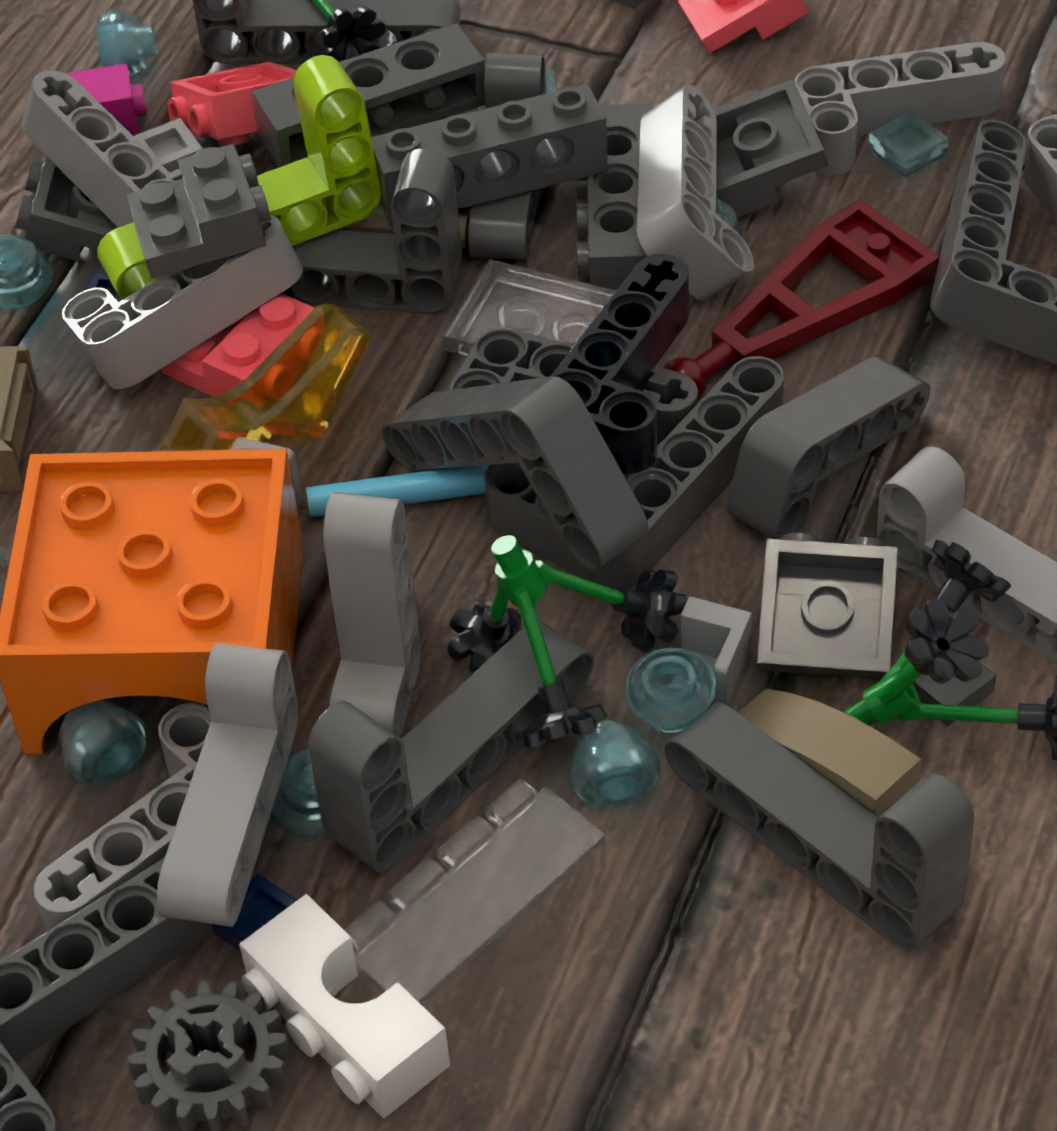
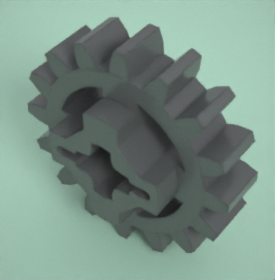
M207 980L199 981L197 996L187 999L178 989L171 991L173 1004L171 1009L166 1012L152 1005L147 1009L152 1030L145 1028L134 1029L132 1033L137 1052L128 1056V1064L133 1080H135L133 1083L140 1103L142 1105L151 1104L155 1119L161 1125L177 1115L181 1131H193L198 1121H207L210 1131H221L223 1119L231 1116L244 1128L250 1124L247 1112L249 1106L255 1104L268 1110L273 1106L268 1085L283 1086L287 1082L283 1061L290 1059V1050L286 1034H283L280 1014L277 1010L266 1011L263 996L258 991L250 994L242 1001L237 982L229 981L221 995L211 993ZM254 1039L257 1044V1050L251 1064L246 1058L251 1054L249 1043ZM169 1051L173 1055L167 1060L169 1072L164 1075L163 1063Z

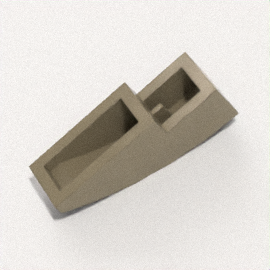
M766 688L738 712L878 818L920 782L921 758L887 735L821 702L793 693Z

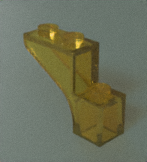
M324 303L317 306L239 385L214 397L201 399L183 398L159 451L230 450L237 436L264 443L269 442L272 434L322 438L373 335L337 305Z

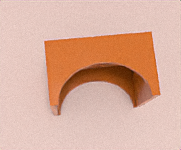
M287 449L30 454L0 611V682L23 754H43L45 746L44 734L48 727L64 713L94 701L123 696H162L185 699L207 705L205 694L206 669L212 648L217 642L288 652L293 672L304 546Z

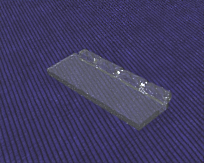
M518 779L484 808L485 816L497 828L495 831L483 818L475 816L436 849L435 853L438 860L448 869L446 873L434 860L426 858L386 892L387 900L399 914L395 916V913L384 903L376 901L343 929L352 938L357 970L382 993L398 982L422 1005L605 842V834L547 786L537 793V790L526 781Z

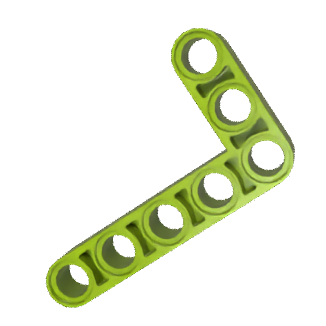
M326 55L315 56L305 61L297 69L293 78V88L308 157L257 176L258 183L262 186L270 216L278 218L292 246L364 219L377 208L381 200V189L365 102L339 61ZM134 222L114 229L107 233L100 241L97 248V257L120 299H125L158 278L151 279Z

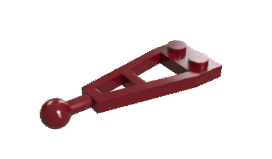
M857 199L818 225L711 330L712 347L695 359L688 357L672 359L663 369L679 372L690 377L696 383L699 399L706 389L707 379L730 363L736 364L741 359L751 356H763L773 359L898 302L936 276L940 255L867 203ZM828 252H831L872 282L817 308H813L790 290ZM769 310L785 321L750 339L743 336Z

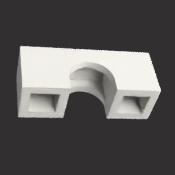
M307 894L239 944L246 974L241 977V981L247 993L250 995L258 991L262 994L266 1011L272 1007L278 1011L287 1021L286 1028L290 1036L306 1055L313 1057L319 1053L333 1067L331 1071L336 1083L354 1103L359 1104L365 1100L385 1119L450 1067L445 1027L398 982L379 997L365 1003H345L334 998L343 987L358 976L352 938Z

